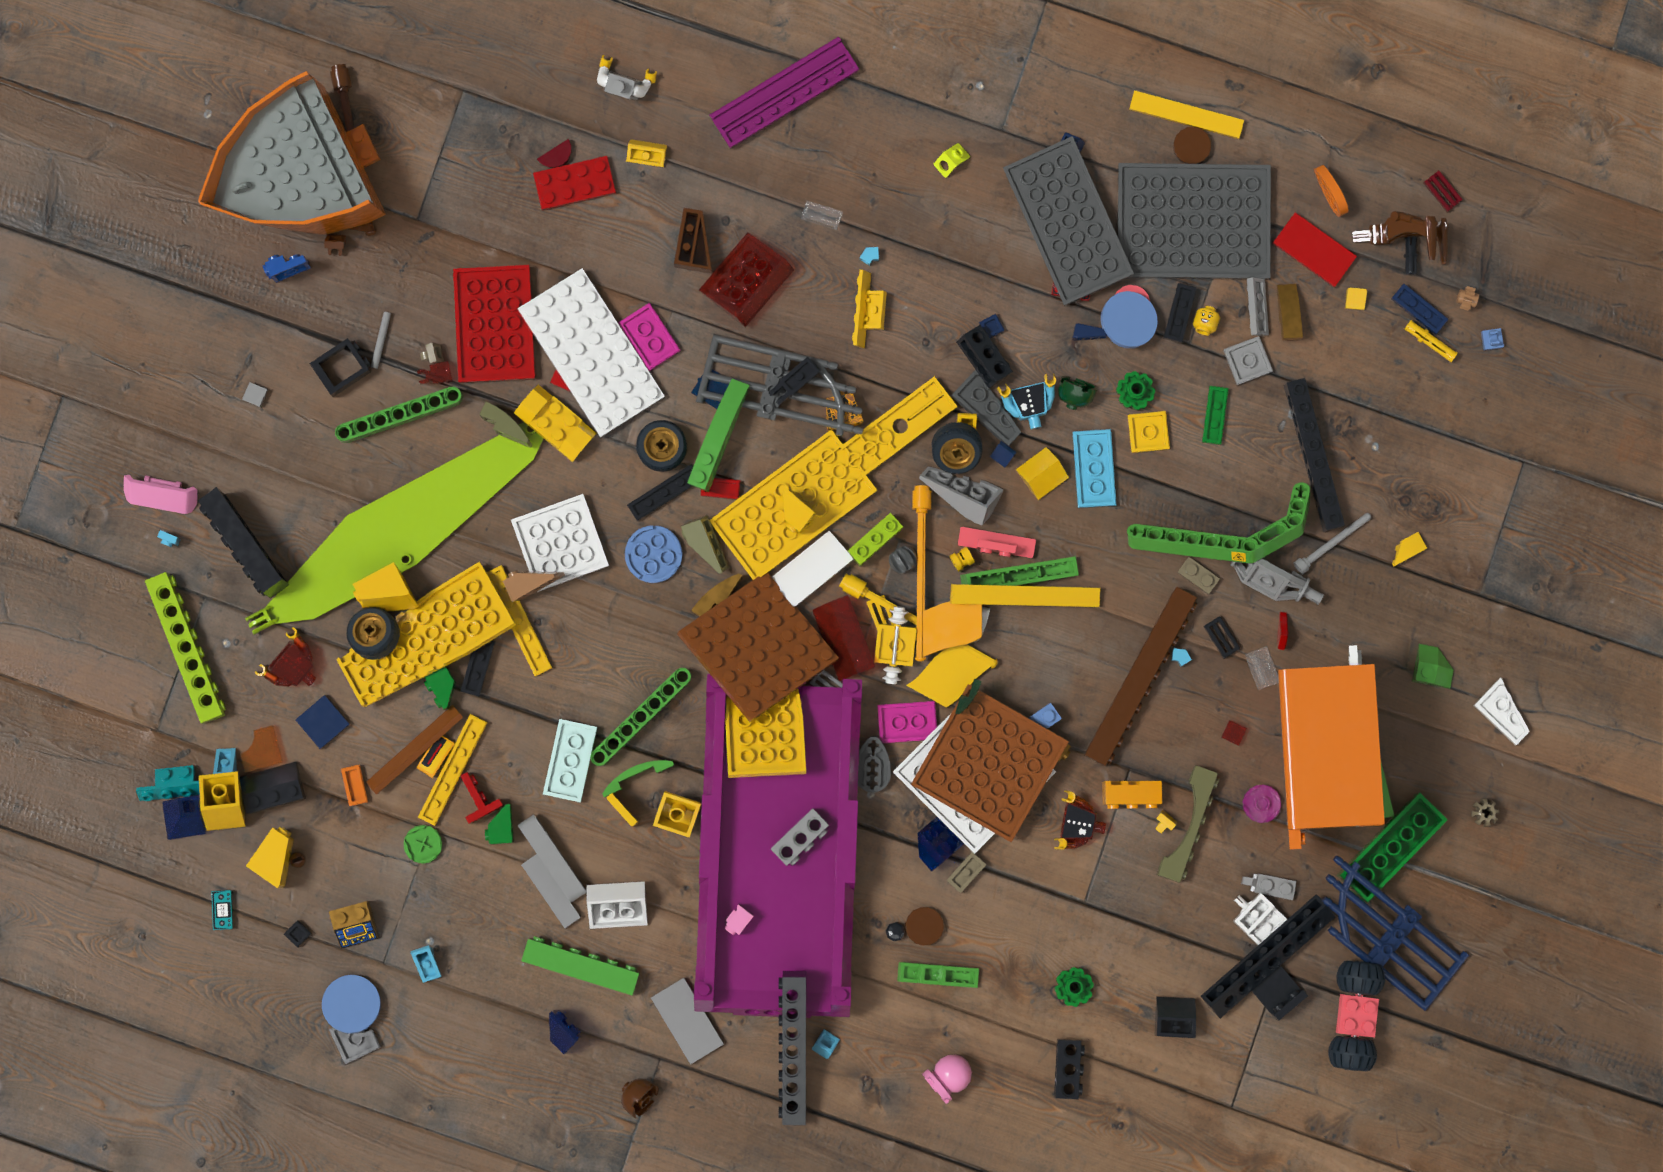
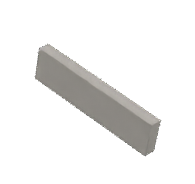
M537 854L521 865L564 928H567L581 918Z

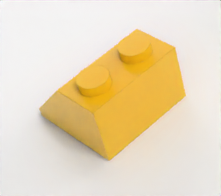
M664 791L653 826L690 838L701 803Z

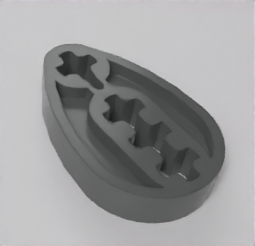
M870 736L859 752L858 786L867 792H878L884 789L890 781L891 764L888 752L881 739L877 736ZM872 740H876V743L879 744V747L875 749V755L872 754V747L868 746V743H871ZM871 759H875V762L879 764L875 766V772H878V775L874 777V781L878 782V785H875L874 788H870V785L867 784L871 780V776L867 775V772L871 771V766L867 764L871 762Z

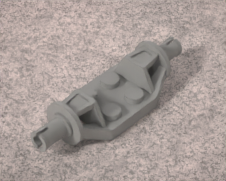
M1260 559L1254 563H1248L1247 568L1241 562L1232 561L1230 566H1234L1242 583L1275 601L1295 599L1298 602L1301 598L1305 597L1319 605L1324 596L1323 593L1309 587L1310 578L1305 579L1295 571H1292L1290 574L1269 563L1267 560ZM1289 586L1298 588L1299 591H1287L1286 589Z

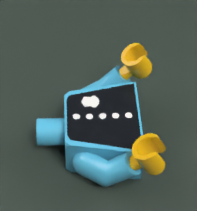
M1054 373L1052 380H1047V374H1045V382L1012 390L1005 384V391H1001L999 386L997 388L1005 409L1013 417L1019 418L1020 421L1028 419L1030 429L1042 427L1039 417L1046 415L1047 411L1052 407L1055 398L1054 384L1056 383Z

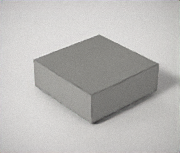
M249 382L242 400L261 408L268 390Z

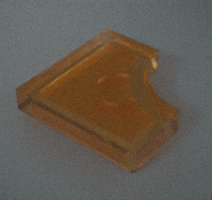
M273 725L254 730L252 745L247 751L240 754L245 773L283 763Z

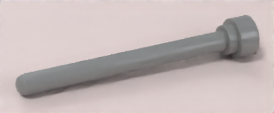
M1365 513L1307 558H1299L1293 562L1299 573L1302 575L1306 573L1309 567H1311V563L1371 519V514Z

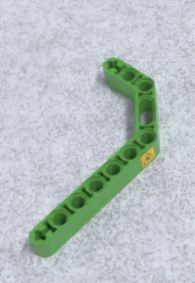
M1303 482L1295 484L1287 516L1248 538L1133 524L1127 529L1128 545L1138 550L1254 563L1303 535L1310 506V487ZM1275 535H1278V536H1276L1275 538H1273V539H1271V540L1265 542L1266 540H1268V539L1274 537Z

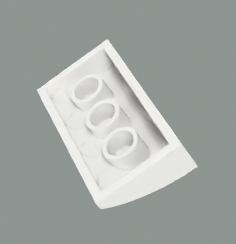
M828 531L772 576V578L780 587L783 595L795 607L851 563L853 558L834 535Z

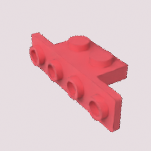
M967 527L960 528L958 546L980 549V552L985 554L997 552L1002 557L1014 555L1033 558L1036 544L1035 539Z

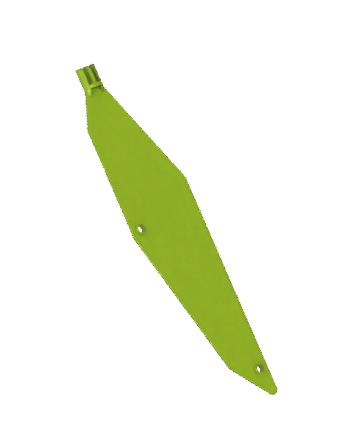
M523 422L519 424V427L530 440L531 448L498 435L347 515L288 581L289 586L279 592L265 608L245 618L246 622L264 614L262 617L249 623L248 626L250 628L268 621L252 631L253 635L274 624L311 620L355 598L353 592L356 590L353 583L393 562L401 573L417 565L531 463L544 438L535 431L528 432L529 426ZM405 556L409 557L408 563H403Z

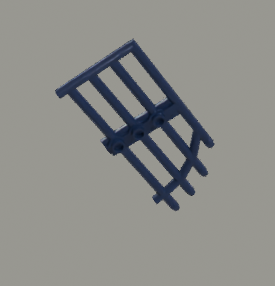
M1336 855L1333 860L1347 872V876L1343 884L1330 874L1326 876V880L1340 891L1338 905L1328 897L1322 899L1323 903L1327 907L1329 906L1338 915L1341 932H1338L1336 928L1331 926L1328 929L1329 933L1333 937L1335 936L1339 942L1364 962L1379 964L1383 968L1385 963L1391 958L1431 991L1425 1000L1421 999L1383 968L1385 979L1426 1011L1469 955L1465 951L1460 955L1419 922L1422 918L1419 913L1409 905H1406L1403 909L1358 872L1361 866L1354 861L1351 866ZM1353 879H1356L1398 914V917L1392 924L1349 890ZM1347 898L1387 930L1380 939L1346 912ZM1347 923L1375 945L1369 954H1366L1350 940ZM1413 928L1418 930L1455 961L1448 970L1407 937ZM1401 943L1443 976L1437 985L1433 984L1395 952Z

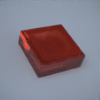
M1229 720L1221 738L1239 746L1247 728Z

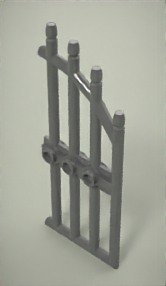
M713 334L696 398L697 403L703 404L704 398L721 402L723 394L706 391L709 380L729 384L731 379H735L750 385L749 389L763 392L760 403L744 400L742 407L757 410V417L775 421L778 415L836 429V435L843 437L844 431L854 432L855 434H863L864 431L861 427H854V425L844 423L845 412L861 415L863 409L844 404L840 391H847V393L852 394L856 393L857 388L838 383L832 378L826 368L837 370V363ZM721 343L772 355L770 366L716 354L718 344ZM806 357H809L820 370L819 373L824 379L814 377L808 384L830 388L835 401L797 392L792 397L790 396L789 399L836 409L837 421L779 408L776 402L787 392L783 387L772 397L768 394L790 372L788 370L791 360L802 362ZM715 361L766 373L765 385L712 373L713 363Z

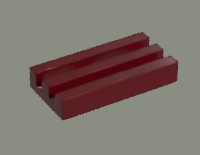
M1439 170L1423 182L1446 212L1463 200ZM1436 177H1438V179L1442 182V184L1446 187V189L1450 192V194L1454 197V199H1455L1456 201H1454V200L1451 198V196L1446 192V190H1445V189L1442 187V185L1438 182V180L1436 179ZM1431 181L1436 185V187L1440 190V192L1444 195V197L1449 201L1451 205H1447L1443 198L1430 184Z

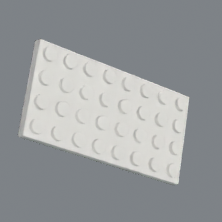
M583 268L518 308L521 316L600 438L665 397Z

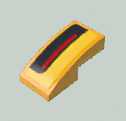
M442 736L426 751L417 769L433 779L455 743Z

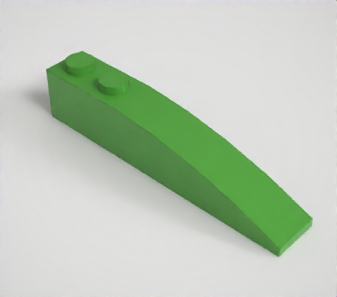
M731 379L687 482L689 485L709 492L750 385Z
M1075 556L960 575L961 584L1022 585L1078 576L1079 574Z

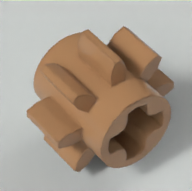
M1467 286L1465 290H1459L1456 303L1461 304L1460 309L1469 311L1471 307H1476L1479 299V294L1475 293L1476 288Z

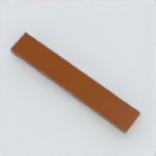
M454 705L450 706L366 781L376 795L463 718Z

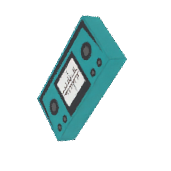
M232 890L211 891L213 930L233 929Z

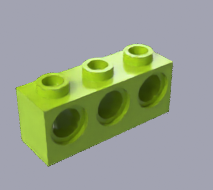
M890 512L847 552L860 567L903 529V526Z

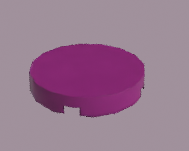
M1256 785L1244 794L1242 801L1243 810L1252 821L1258 823L1269 822L1279 814L1281 798L1272 787Z

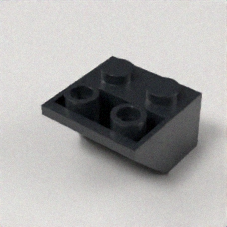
M1156 996L1155 1036L1196 1038L1195 998Z

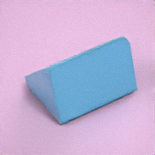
M823 1029L812 1050L828 1059L840 1039Z

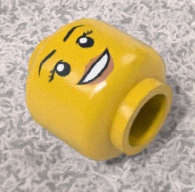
M1211 306L1198 309L1193 321L1195 331L1205 336L1214 333L1217 330L1220 315Z

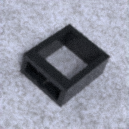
M348 338L309 363L332 397H335L371 373L368 368L371 364L365 356L361 358L358 353L360 351L359 346L355 341L351 342ZM348 347L362 369L334 386L321 367V364Z

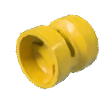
M967 547L962 548L957 554L949 555L958 572L963 570L965 566H971L975 563Z

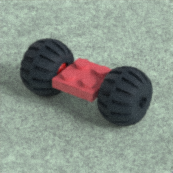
M1347 960L1343 961L1338 968L1336 975L1337 984L1341 991L1357 994L1355 996L1340 994L1336 1033L1348 1034L1351 1037L1337 1036L1332 1040L1328 1049L1329 1060L1332 1066L1352 1071H1370L1377 1059V1049L1373 1041L1361 1039L1359 1036L1375 1038L1379 999L1363 997L1361 994L1378 995L1385 984V973L1379 964Z

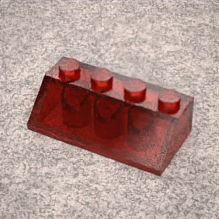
M848 595L812 610L822 638L839 657L833 664L839 682L875 668Z

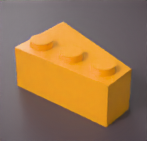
M1162 781L1102 782L1103 805H1107V809H1119V805H1127V809H1137L1138 805H1146V808H1157V805L1162 804Z

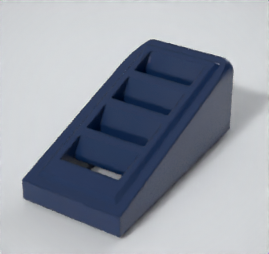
M1079 323L1075 324L1072 336L1074 341L1109 338L1104 329Z

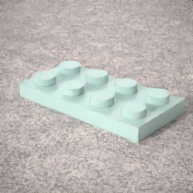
M559 719L543 795L581 802L597 727Z

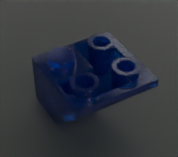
M199 795L162 802L168 840L206 834Z
M938 817L934 818L917 833L919 857L931 872L964 845Z
M553 1010L549 1013L550 1041L565 1054L581 1038L579 1035L581 1031L574 1024L570 1026L565 1021L567 1017L560 1010L557 1012Z

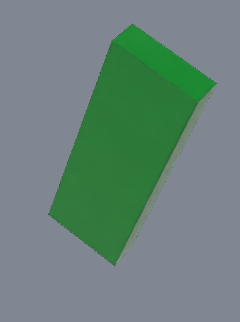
M1209 386L1202 443L1221 445L1229 388Z

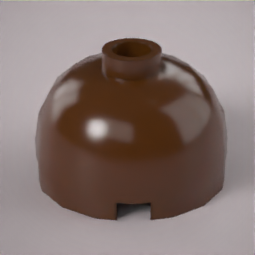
M642 1078L627 1082L622 1088L621 1103L623 1108L634 1118H636V1115L642 1116L654 1103L651 1099L654 1094L658 1095L659 1088L651 1081Z

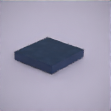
M326 695L321 697L295 720L319 749H322L350 725Z

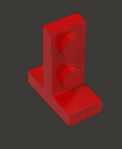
M466 772L461 775L466 788L478 808L477 811L465 817L468 824H472L504 806L501 799L486 805L485 802L488 800L483 791H478L476 787L478 781L474 774L470 775Z

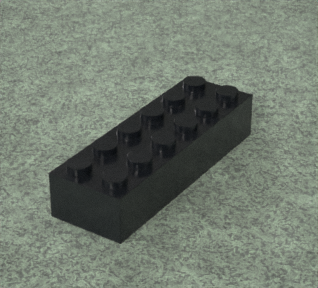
M216 487L198 500L201 505L199 507L200 511L205 517L207 516L209 520H212L210 525L216 532L222 535L220 539L224 545L234 551L231 555L237 563L239 562L244 566L242 570L245 575L252 581H255L253 586L259 594L261 593L262 596L266 595L272 598L289 586L286 579L224 492Z

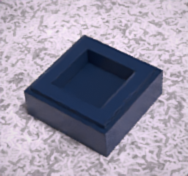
M996 314L979 322V325L988 333L989 338L1005 331Z
M1001 441L990 457L1005 468L1016 454V451Z

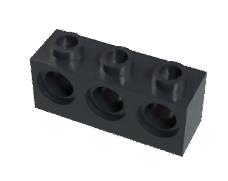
M981 325L964 334L956 342L988 388L999 383L1013 372L1009 363L1004 360L998 347L993 344L988 333Z
M1057 1039L1054 1098L1079 1100V1095H1082L1083 1084H1080L1079 1080L1080 1076H1083L1084 1064H1080L1081 1056H1084L1085 1045L1081 1044V1040ZM1069 1044H1073L1076 1048L1073 1055H1067L1065 1052V1048ZM1067 1064L1074 1065L1075 1071L1073 1074L1068 1075L1065 1073L1064 1068ZM1068 1083L1074 1086L1071 1094H1065L1063 1090L1064 1086Z

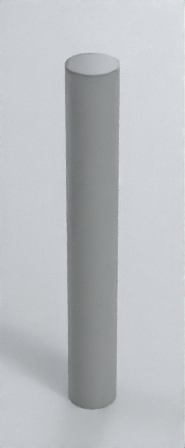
M383 313L371 368L378 369L391 313Z

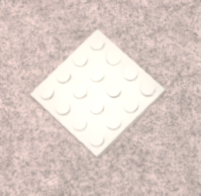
M583 494L511 520L529 571L564 572L565 574L562 578L539 591L609 567Z

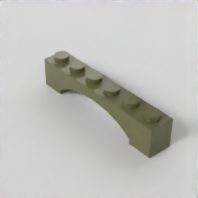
M1197 765L1193 767L1188 782L1192 786L1194 798L1190 826L1177 849L1168 857H1162L1156 875L1180 883L1181 879L1185 880L1188 871L1185 867L1187 861L1191 862L1194 851L1191 849L1193 844H1197L1200 833L1198 829L1200 825H1204L1207 815L1204 812L1206 806L1210 807L1213 796H1210L1212 789H1216L1218 785V773Z

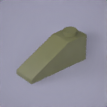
M708 515L688 521L681 526L682 536L687 540L688 545L719 574L729 568Z

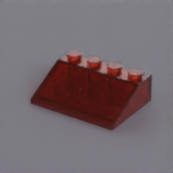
M747 232L701 286L699 291L730 317L746 327L794 269L785 258Z

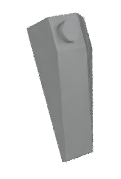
M929 466L919 477L920 480L965 518L981 526L989 519L1003 493V489L982 480H980V483L970 481L967 476H963V478L955 477L951 473Z

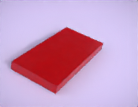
M1296 212L1272 243L1332 287L1337 285L1357 257Z

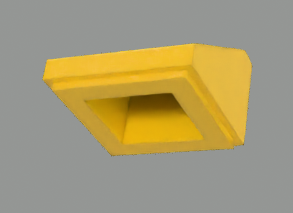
M1348 288L1346 290L1345 309L1365 310L1367 289Z

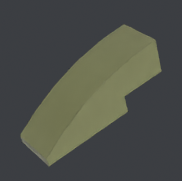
M485 402L479 415L484 421L494 424L493 430L498 435L526 447H532L526 434L508 414L498 407Z

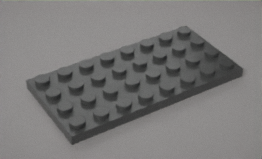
M1073 136L1003 167L1064 306L1134 275Z

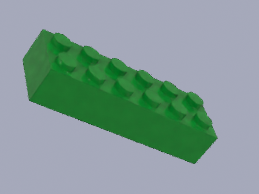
M1416 793L1348 864L1352 866L1354 861L1361 866L1358 872L1381 890L1448 819L1421 793ZM1342 869L1336 876L1344 882L1347 872ZM1353 879L1349 888L1365 903H1368L1375 895L1356 879Z

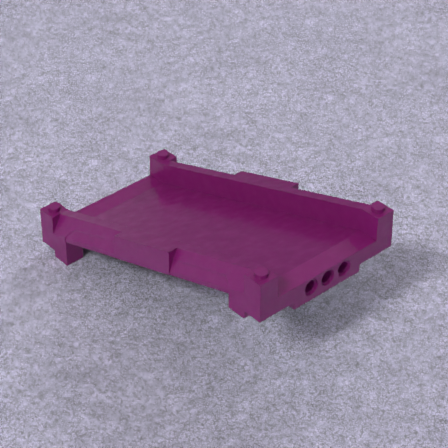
M707 674L694 1011L733 1013V1015L779 1017V1015H782V1008H779V996H782V989H779V977H782L783 971H806V1018H811V1016L850 1017L862 680L843 679L842 688L801 686L798 688L803 714L806 774L728 778L725 726L726 693L713 677ZM811 809H814L829 825L826 828L828 832L821 839L817 836L812 841L815 845L807 852L803 850L798 855L800 859L793 866L790 863L786 866L771 848ZM814 819L809 823V827L811 830L817 831L820 829L821 823ZM798 833L795 837V841L798 844H804L807 840L804 833ZM786 846L782 848L781 854L783 857L789 858L792 856L793 850ZM739 904L752 914L753 918L740 935L737 933L732 935L725 929L728 923L726 919L733 910L737 911V905ZM789 990L787 993L793 996L797 994V991ZM791 1008L788 1010V1013L795 1014L797 1010Z

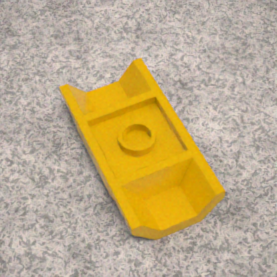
M539 384L527 395L514 412L517 417L571 462L576 459L590 440L597 434L580 417L556 397L549 394Z

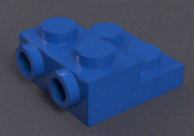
M300 254L291 256L289 261L283 255H274L268 258L269 261L265 262V265H262L266 276L269 279H273L276 283L311 268L305 256H300Z

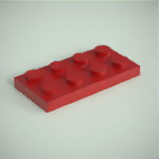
M607 156L533 173L542 211L616 194Z

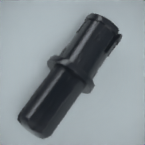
M1410 237L1405 238V254L1403 255L1405 258V273L1410 276L1417 274V258L1419 257V254H1417V237H1412V245H1410Z

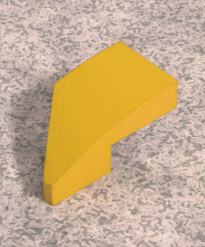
M1419 532L1400 541V544L1396 545V556L1392 562L1393 567L1427 549Z

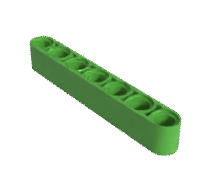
M448 387L340 424L335 430V436L342 443H350L455 407L462 402L463 395L457 387ZM452 392H457L459 395L455 401L449 400V394ZM434 398L440 399V404L437 407L431 406V401ZM416 404L422 405V410L419 413H413L412 409ZM401 410L404 412L403 418L395 419V413ZM382 416L385 417V424L378 426L376 424L377 419ZM361 423H367L368 425L367 430L364 432H359L358 426ZM343 429L349 430V436L346 438L340 437V432Z
M679 668L593 750L590 756L592 763L596 766L607 764L690 683L692 677L689 670ZM680 672L688 674V679L685 682L678 681L677 675ZM665 686H673L674 693L669 696L665 695L663 692ZM655 698L659 699V708L652 709L650 701ZM644 712L647 716L646 720L641 723L636 720L637 713ZM626 725L631 726L633 729L632 734L629 736H624L622 733V729ZM611 739L618 740L619 745L616 749L608 747V742ZM598 752H602L605 755L602 763H597L594 759L595 754Z

